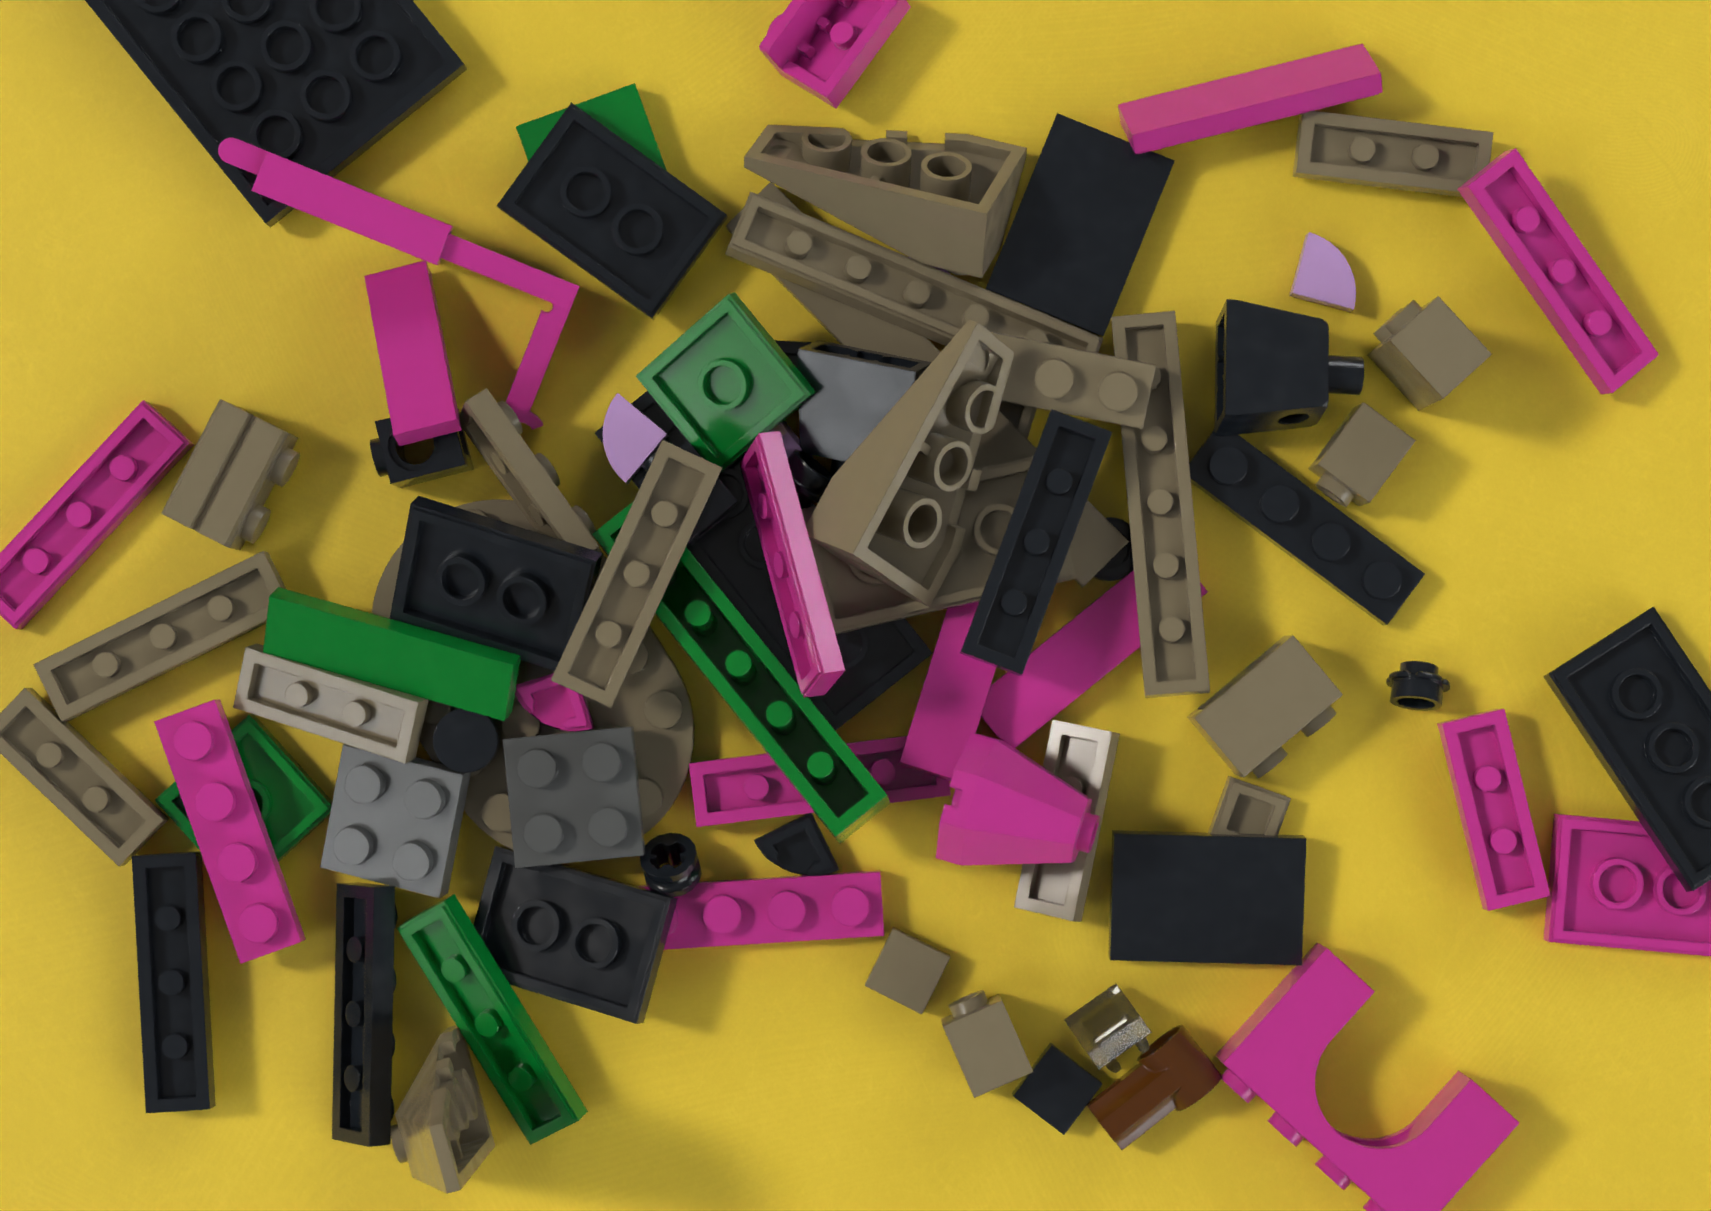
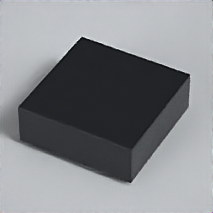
M1049 1043L1032 1066L1033 1072L1024 1076L1012 1092V1095L1064 1135L1102 1086V1082L1052 1043Z

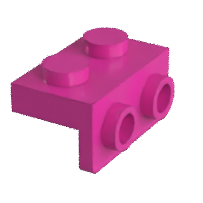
M792 0L785 11L770 24L765 38L760 43L759 49L781 76L837 109L911 6L906 0Z

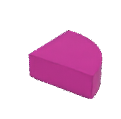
M553 674L516 685L515 695L525 710L540 722L564 731L594 729L585 696L551 681Z

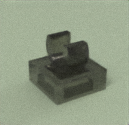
M1116 983L1064 1019L1099 1070L1106 1066L1113 1073L1120 1071L1122 1068L1116 1058L1133 1045H1136L1142 1054L1149 1050L1146 1036L1152 1032Z

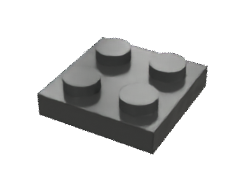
M633 726L503 739L515 868L643 856L646 854Z
M343 744L320 867L435 898H441L448 894L471 772H457L449 769L442 763L418 757L404 764Z

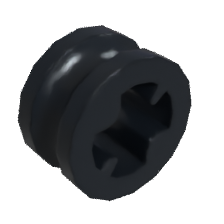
M666 833L658 835L645 845L646 854L640 856V863L646 885L651 891L671 897H678L693 890L699 883L702 874L695 844L690 838L678 833Z

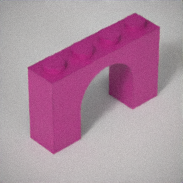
M1316 943L1302 958V965H1296L1217 1052L1215 1056L1228 1068L1222 1074V1080L1248 1104L1258 1095L1275 1110L1274 1114L1267 1121L1295 1147L1305 1138L1323 1155L1315 1165L1340 1188L1345 1190L1353 1181L1370 1197L1363 1206L1366 1211H1441L1518 1126L1519 1122L1471 1078L1457 1071L1409 1125L1396 1133L1381 1138H1358L1333 1128L1325 1119L1318 1104L1315 1089L1317 1066L1326 1046L1375 991L1329 949Z

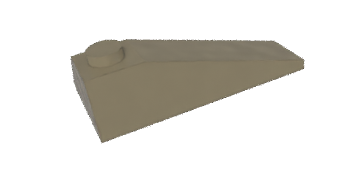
M767 125L744 156V168L921 264L942 268L955 275H971L982 278L1003 243L1024 168L1027 148L969 134L945 133V144L907 142V131L886 130V138L858 140L852 139L850 133L844 128Z
M968 320L832 476L806 524L809 539L841 561L930 607L960 552L966 531L965 528L957 526L967 490L977 491L982 470L973 467L982 434H986L995 426L1015 352L980 323Z
M457 1025L447 1028L440 1034L395 1114L397 1124L391 1126L390 1133L395 1155L400 1163L408 1161L412 1177L447 1194L461 1190L495 1147L468 1045Z

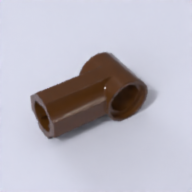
M1183 1025L1172 1028L1156 1039L1140 1054L1137 1059L1139 1063L1115 1080L1113 1084L1087 1104L1098 1122L1121 1150L1125 1149L1174 1109L1182 1111L1199 1101L1222 1079L1221 1073Z

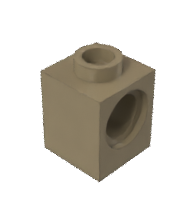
M1363 402L1351 410L1308 469L1320 477L1315 485L1330 499L1344 507H1347L1351 501L1361 506L1371 502L1416 440Z
M980 990L964 996L949 1005L952 1015L942 1018V1025L974 1098L1033 1072L999 994L987 999L984 990Z

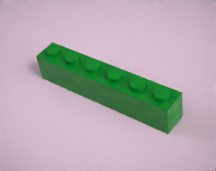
M633 502L592 534L607 556H609ZM686 547L655 615L841 844L890 804L888 795L808 697L804 698L800 692L799 685Z

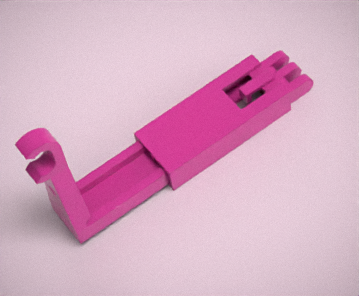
M226 138L220 143L218 153L224 162L257 175L251 190L253 192L432 264L439 265L441 259H444L551 302L553 305L551 311L541 310L506 399V403L513 409L521 423L529 425L532 430L544 426L541 419L531 412L530 409L579 289L578 285L452 235L454 226L239 139Z

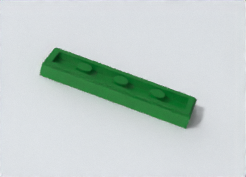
M280 587L269 596L264 653L505 721L512 712L521 655Z
M455 894L406 920L397 927L400 935L529 1144L532 1145L579 1121L588 1112Z

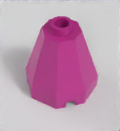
M970 733L954 768L949 787L955 788L951 805L944 804L940 818L936 858L957 865L1073 863L1079 851L1090 853L1100 821V816L1090 813L1092 799L1007 742L978 733Z

